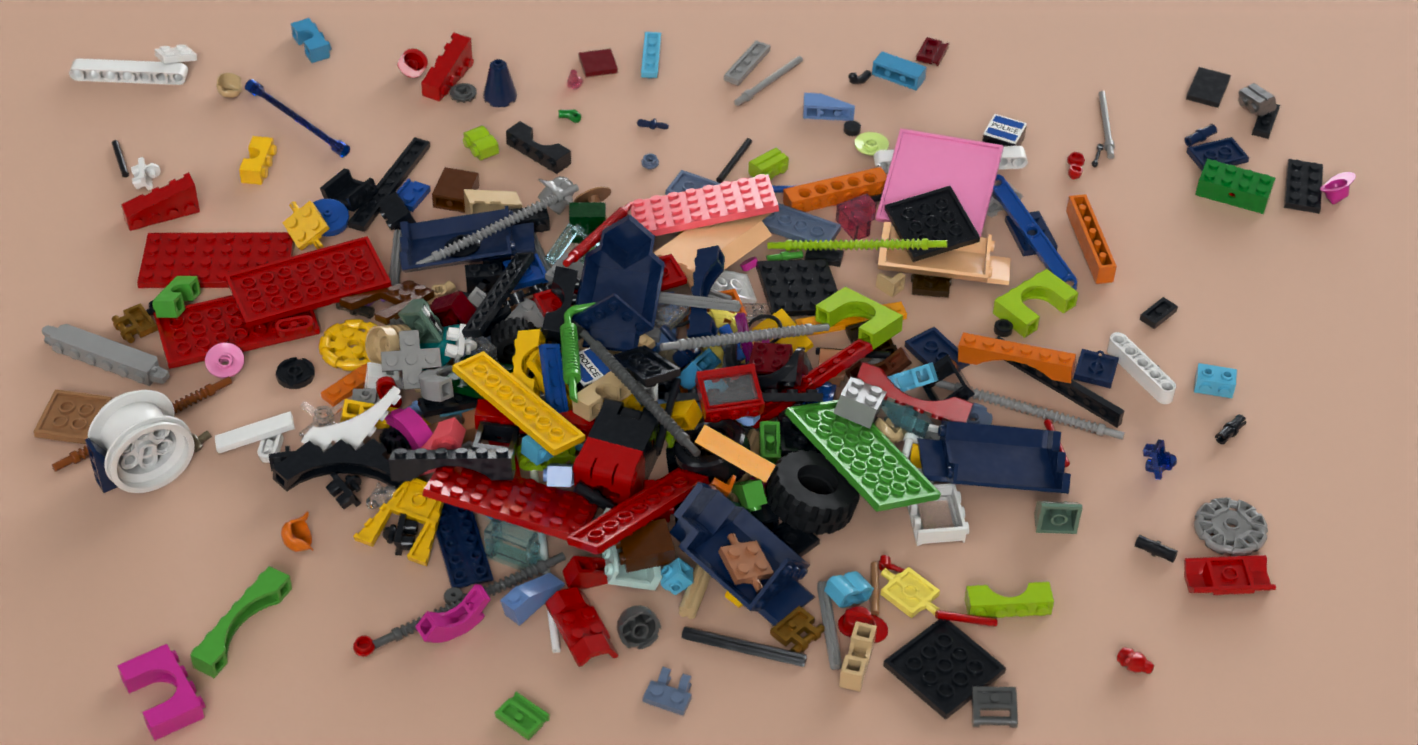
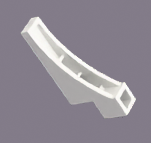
M393 386L375 405L349 420L323 427L312 425L301 439V442L305 444L310 440L314 445H318L324 453L333 446L331 444L332 440L337 443L342 439L357 451L365 444L362 442L365 437H371L377 429L375 424L378 420L383 421L388 415V407L391 404L395 405L399 401L401 390Z

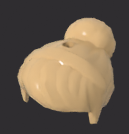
M890 416L885 421L878 417L874 423L893 444L902 441L905 433H907L904 428H895Z

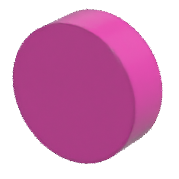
M751 257L742 262L740 267L744 272L756 267L758 260L756 257Z

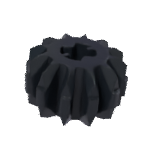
M389 426V429L383 428V432L379 436V442L386 447L387 455H390L393 450L399 448L410 450L409 442L399 430L392 426Z

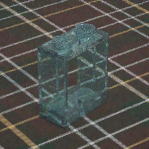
M568 223L544 259L554 265L576 234L583 239L589 235L584 233L585 229L580 225L576 224L573 226ZM597 243L588 252L598 247L600 243ZM586 254L579 260L582 264H584Z
M495 518L491 520L484 530L485 552L488 559L519 571L521 569L526 570V566L531 567V564L536 565V562L541 560V556H539L540 543L538 533ZM503 541H506V542H509V543L514 544V545H516V546L522 547V548L526 549V551H523V550H521V549H518V548H515V547L510 546V545H508V544H505V543H503Z

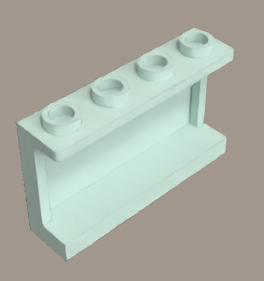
M606 508L605 511L603 512V514L606 513L607 511L611 510V509H610V508ZM616 545L611 546L602 553V558L605 559L604 573L607 575L608 584L656 590L662 579L661 566L626 573L625 566L620 565L618 556L620 549H616Z

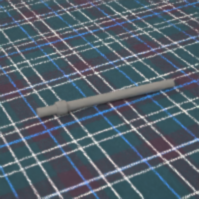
M801 56L796 57L752 89L744 91L742 96L734 100L735 105L739 106L743 102L752 99L753 95L801 63L803 58Z
M1100 91L1099 100L1105 135L1104 148L1107 151V157L1113 159L1115 144L1111 135L1106 94L1104 91Z

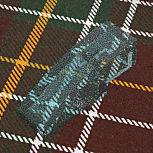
M887 400L883 401L881 408L890 420L904 430L922 438L925 437L930 423L918 418L919 412L901 404Z

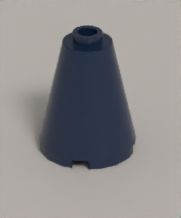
M496 59L490 63L483 92L484 101L489 102L490 106L507 107L510 102L513 101L514 103L517 98V92L507 63L501 59Z

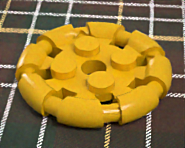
M363 319L345 320V323H336L330 326L319 340V353L323 355L322 359L328 365L336 369L338 367L342 368L343 371H354L361 367V365L371 362L366 353L365 340L368 331L378 325L370 321L366 323Z

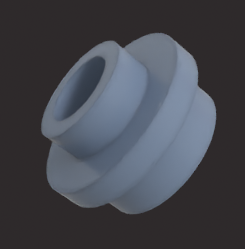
M646 154L641 164L644 168L654 169L659 165V160L654 154Z

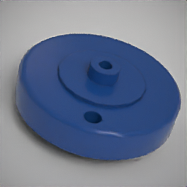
M320 199L313 202L330 228L322 236H335L347 228L349 211L343 203L334 199Z

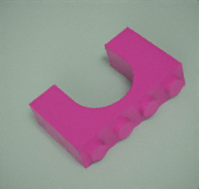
M167 644L117 665L120 678L129 694L157 682L170 683L177 688L169 700L142 712L145 724L154 741L205 718L203 709L206 707L202 697L196 696L197 690L193 681L188 682V674L183 665L179 666L178 662L180 661L176 651H171Z

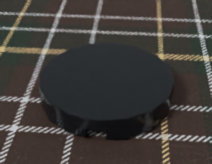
M297 357L286 359L278 365L276 371L278 383L288 389L306 387L315 377L312 362L305 358H302V360L297 359Z

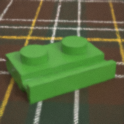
M515 692L512 698H509L495 711L497 719L527 740L533 737L546 721L550 720V715L518 692Z

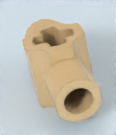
M447 281L444 285H433L431 289L434 290V298L427 301L428 304L431 305L435 298L453 293L456 290L455 284Z

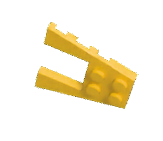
M418 478L412 481H404L392 494L393 497L387 503H384L379 508L380 511L373 518H369L364 524L365 527L359 533H355L353 537L355 541L373 547L391 514L399 516L400 514H406L407 519L424 524L407 558L410 561L427 566L444 503L422 496L423 489L428 482Z

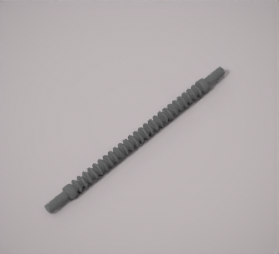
M583 330L580 336L590 345L591 351L596 356H599V359L624 383L628 390H631V393L644 404V407L657 418V421L664 425V428L674 436V439H677L680 445H684L695 457L699 456L701 451L690 440V436L681 429L677 422H674V419L661 408L657 401H654V398L641 387V384L634 377H631V374L625 370L618 360H615V357L606 350L600 341H596L586 330Z

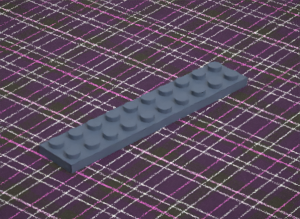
M681 170L666 189V195L671 192L679 193L690 188L698 189L706 185H718L721 183ZM779 203V211L773 212L762 220L770 232L797 240V242L799 240H802V242L804 240H807V242L809 240L813 242L814 240L818 242L820 240L823 242L827 240L829 242L831 239L834 241L841 230L840 224Z

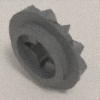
M460 83L450 89V96L457 103L460 101L464 103L465 101L471 102L472 99L476 98L477 90L471 84Z

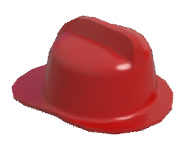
M414 48L407 49L397 62L400 72L409 78L421 76L428 65L426 55Z
M862 606L847 609L845 614L838 620L840 632L848 637L852 636L856 621L877 626L875 643L883 641L888 635L887 624Z

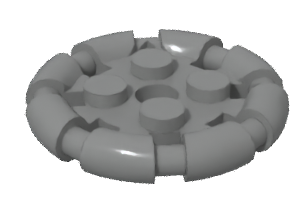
M1216 498L1211 500L1210 503H1204L1195 514L1194 528L1200 540L1206 542L1205 545L1217 553H1229L1231 556L1250 555L1253 550L1258 551L1267 540L1268 526L1264 517L1256 512L1255 507L1242 500L1235 501L1231 500V498ZM1227 524L1235 525L1236 527H1230Z

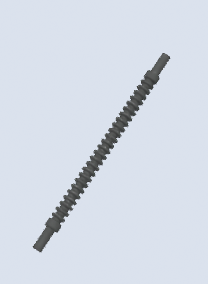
M560 553L545 561L543 559L536 562V565L526 566V570L521 569L520 573L516 571L515 575L510 574L509 578L505 576L504 580L499 579L498 583L494 581V585L488 584V587L484 586L483 588L489 597L491 594L495 596L496 592L501 593L502 589L506 591V587L512 588V584L516 586L517 582L522 583L523 579L527 581L528 577L533 578L534 574L538 576L539 572H546L549 567L566 560L565 555ZM462 596L461 600L456 599L455 603L453 601L450 602V605L445 604L444 608L439 607L440 610L434 609V612L442 613L449 611L459 605L465 597ZM418 617L417 621L413 619L412 623L407 622L406 626L401 625V628H393L391 633L373 640L375 649L391 641H399L403 639L404 635L408 637V633L414 634V630L418 632L415 626L421 620V617Z

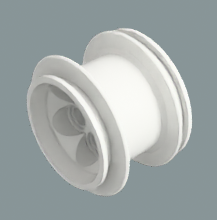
M138 390L121 394L105 404L90 425L88 438L107 451L104 467L108 478L117 487L126 492L145 493L159 489L176 479L186 469L192 459L194 440L191 431L185 422L174 417L175 412L172 402L160 392Z

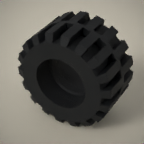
M517 317L515 319L507 318L506 321L502 320L500 324H496L490 335L491 352L494 360L513 366L512 358L516 351L514 341L517 338L518 331L537 329L532 322H528L527 319L520 320Z

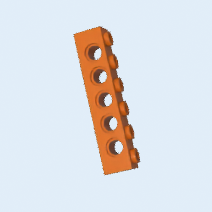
M881 167L785 188L783 203L785 206L808 212L883 193L887 175Z

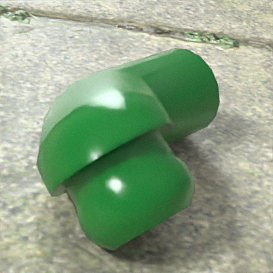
M575 109L559 110V118H568L573 123H578L582 118L581 114Z

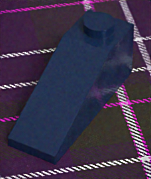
M85 439L95 480L102 492L106 493L117 488L105 472L104 461L107 451L91 439Z

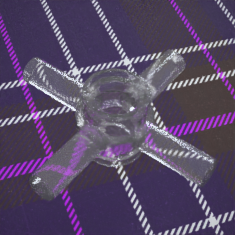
M344 400L333 408L328 406L314 408L307 402H303L301 408L313 416V423L299 432L300 436L303 438L312 425L323 427L337 424L334 422V416L342 410Z

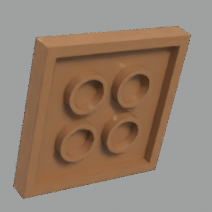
M55 389L33 431L34 436L37 438L86 444L85 439H88V431L93 419L101 408L112 400V397Z

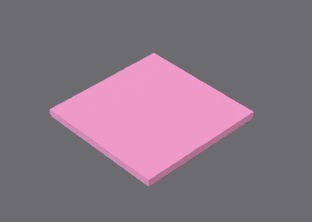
M900 128L878 207L876 221L891 222L884 210L887 204L951 186L981 237L1004 145Z

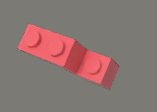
M455 417L438 423L433 435L421 448L427 450H436L438 448L454 450L460 448L466 429ZM437 468L428 470L419 476L435 472Z

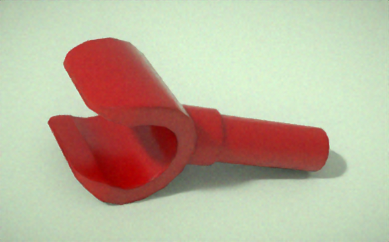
M882 555L880 557L879 569L881 571L885 568L899 573L905 570L891 564L889 556Z

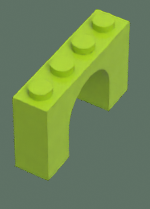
M1045 269L1029 280H1025L1016 288L1010 289L1006 294L997 297L994 301L993 314L999 319L1010 321L1013 324V329L1025 338L1038 329L1040 316L1029 309L1023 303L1024 301L1041 299L1050 303L1064 314L1076 306L1079 292L1048 269Z
M847 287L842 288L816 305L815 321L821 324L828 323L830 327L848 317H864L869 319V321L859 327L858 339L872 344L873 350L902 331L903 315Z

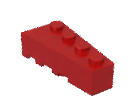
M453 32L451 35L452 41L446 43L443 55L437 57L435 67L430 68L421 82L422 96L441 101L459 79L465 75L466 71L473 66L474 60L472 58L470 37Z
M189 172L177 181L173 179L169 181L168 185L160 189L156 187L147 195H139L121 204L129 231L200 212L196 187Z

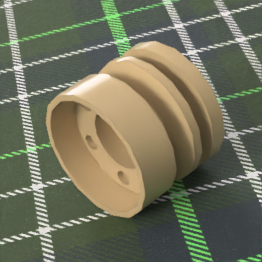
M405 324L372 327L368 331L365 340L368 359L372 363L381 364V352L400 351L399 331H409L411 328Z

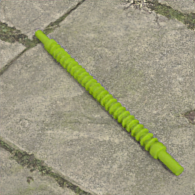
M918 238L917 241L914 239L911 241L909 239L906 241L904 239H901V241L899 239H896V241L894 239H891V241L888 239L886 241L883 239L880 241L878 239L875 241L873 239L870 241L868 239L865 241L863 239L860 241L857 239L855 241L852 239L850 241L840 239L838 242L836 239L833 242L831 239L829 242L827 240L824 242L822 240L819 242L817 240H814V242L812 240H809V242L807 240H804V242L802 240H799V242L797 240H794V242L786 240L785 242L767 243L768 249H785L786 251H792L793 249L795 251L797 249L800 251L802 249L805 251L807 249L810 251L812 249L815 251L817 249L820 251L825 249L827 251L828 248L830 251L833 248L835 250H838V248L840 250H843V248L845 250H848V248L850 250H853V248L855 250H858V248L860 250H863V248L866 250L868 248L878 250L880 247L887 248V250L889 248L891 250H894V248L897 250L899 248L902 250L904 248L907 250L909 248H912V250L915 248L917 250L920 248L928 250L929 248L947 247V240H929L928 238H923L922 240Z

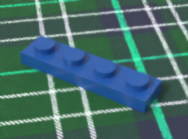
M560 344L539 345V354L546 403L558 413L569 411L565 382L563 380Z

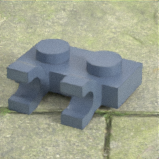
M663 667L658 682L650 681L643 696V702L684 716L692 699V694L688 693L691 687V683H689L691 676L683 674L678 689L667 686L671 680V676H669L671 669Z

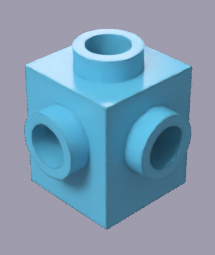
M679 557L661 569V586L675 596L694 583L693 568Z

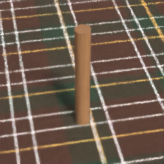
M872 562L871 585L874 590L871 594V614L877 616L879 615V563Z

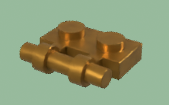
M141 303L123 310L124 316L120 318L118 315L112 317L113 326L121 332V337L127 340L128 343L135 341L133 337L135 334L142 338L158 331L156 323Z
M798 606L770 629V635L785 647L792 642L795 645L790 650L799 653L804 652L812 641H817L825 631V627L822 624H819L817 627L813 626L815 617ZM805 631L807 635L804 638L799 636Z

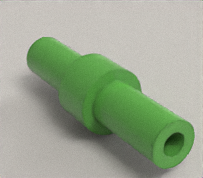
M783 251L780 254L767 255L766 259L767 261L803 258V252L789 253L788 251Z

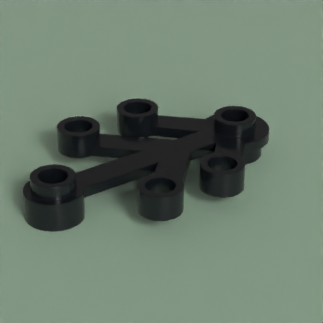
M543 283L529 287L530 292L526 294L523 293V290L509 294L510 300L505 301L503 306L508 305L510 307L525 301L524 297L551 289L552 284L544 286Z

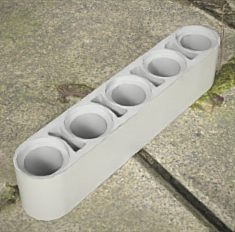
M1120 332L1112 333L1107 348L1108 354L1118 357V364L1159 403L1170 404L1173 401L1176 389L1175 382L1126 335Z

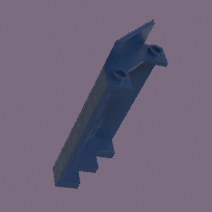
M505 206V209L417 223L400 222L402 252H399L402 271L408 273L515 256L516 253H535L534 223L511 224L510 227L506 226V229L501 228V231L497 230L496 234L492 233V236L487 235V238L483 237V240H480V248L472 255L461 258L449 257L447 255L441 261L416 265V262L430 256L432 252L436 250L439 252L440 248L443 250L446 242L451 238L463 234L472 235L477 230L481 231V228L486 229V226L490 227L491 223L494 225L495 221L499 222L500 219L504 220V217L508 218L509 214L513 215V210Z
M942 421L938 427L940 440L917 438L922 472L929 481L1069 494L1071 474L1064 473L1066 452L1059 451L1060 431Z

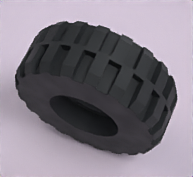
M798 450L795 453L790 452L781 457L776 462V466L766 486L768 504L771 505L773 513L777 514L782 522H786L794 529L802 530L805 533H815L816 535L831 534L844 528L850 522L860 499V493L837 471L831 462L823 454L811 450Z

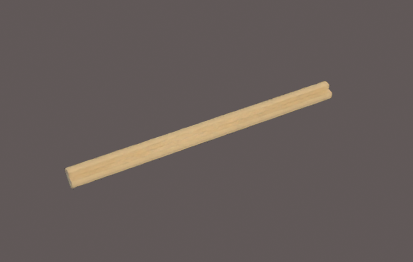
M750 429L747 437L751 451L759 455V431ZM746 473L735 483L749 480L750 475ZM731 490L727 497L733 502H738V497ZM697 563L693 571L694 583L687 587L679 606V615L682 617L687 616L689 619L696 617L711 578Z

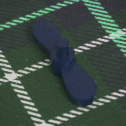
M655 118L651 121L643 119L637 121V125L640 127H649L650 129L669 128L668 124L656 122Z

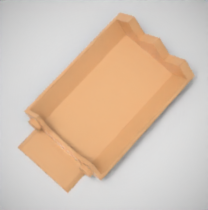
M772 213L685 230L656 250L654 254L658 257L672 254L687 277V284L692 288L694 285L693 272H695L696 267L694 259L697 257V249L718 245L725 256V270L772 236L762 222L763 219Z
M884 222L881 239L884 241L886 239L889 241L891 239H894V241L899 239L901 241L895 228L891 226V222ZM989 234L988 238L980 237V242L915 262L912 261L906 248L904 250L901 248L899 250L896 248L894 250H891V248L887 250V248L880 247L877 269L1009 285L1011 258L990 256V251H994L995 241L991 240L992 235Z

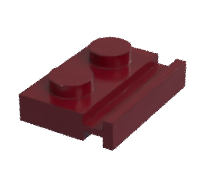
M926 37L916 56V61L931 65L935 63L936 66H939L949 48V43L944 44L940 40Z

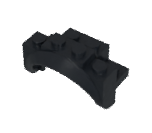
M728 344L724 351L722 368L746 365L737 360V344ZM797 347L789 361L779 370L771 374H757L761 392L767 393V389H778L779 393H781L782 389H793L794 386H801L802 375H808L809 369L804 364V347ZM749 374L739 376L737 380H731V377L722 378L728 385L737 386L739 384V387L745 393H747V389H753Z

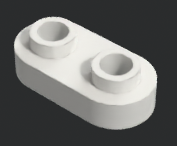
M282 433L261 440L257 454L262 462L269 463V454L280 452L284 440Z

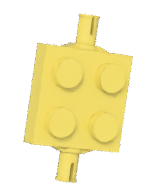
M910 567L896 575L887 568L883 569L881 576L885 577L889 582L881 589L880 595L910 618H913L924 609H927L934 616L936 610H940V608L932 603L939 596L940 590Z

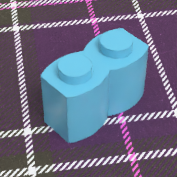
M857 571L830 577L824 589L840 608L851 606L854 603L861 604L866 602L874 590L873 586Z

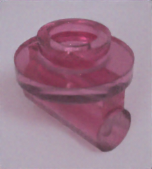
M572 69L567 80V87L577 89L581 86L583 79L577 76L575 69Z

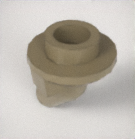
M205 431L198 437L191 433L194 440V453L201 450L203 447L202 443L212 437L208 431Z

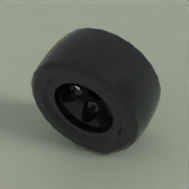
M701 418L694 430L684 431L694 443L703 426L707 425L751 451L749 439L741 424L736 420L726 419L716 423H705L704 418ZM675 439L674 455L678 468L707 476L709 484L714 478L726 484L732 475L737 476L736 482L746 474L742 469L705 449H701L696 444L695 446L701 453L695 457L684 445H680L677 439Z

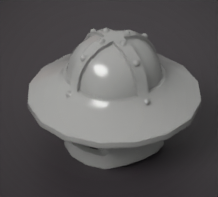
M561 176L550 181L539 179L546 187L538 195V199L545 200L546 196L549 198L550 194L554 195V192L565 190L574 184L567 177ZM574 193L565 197L563 201L556 202L555 205L552 203L549 208L560 215L566 206L569 205V202H573Z

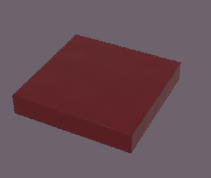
M611 48L578 53L585 77L618 73V67Z

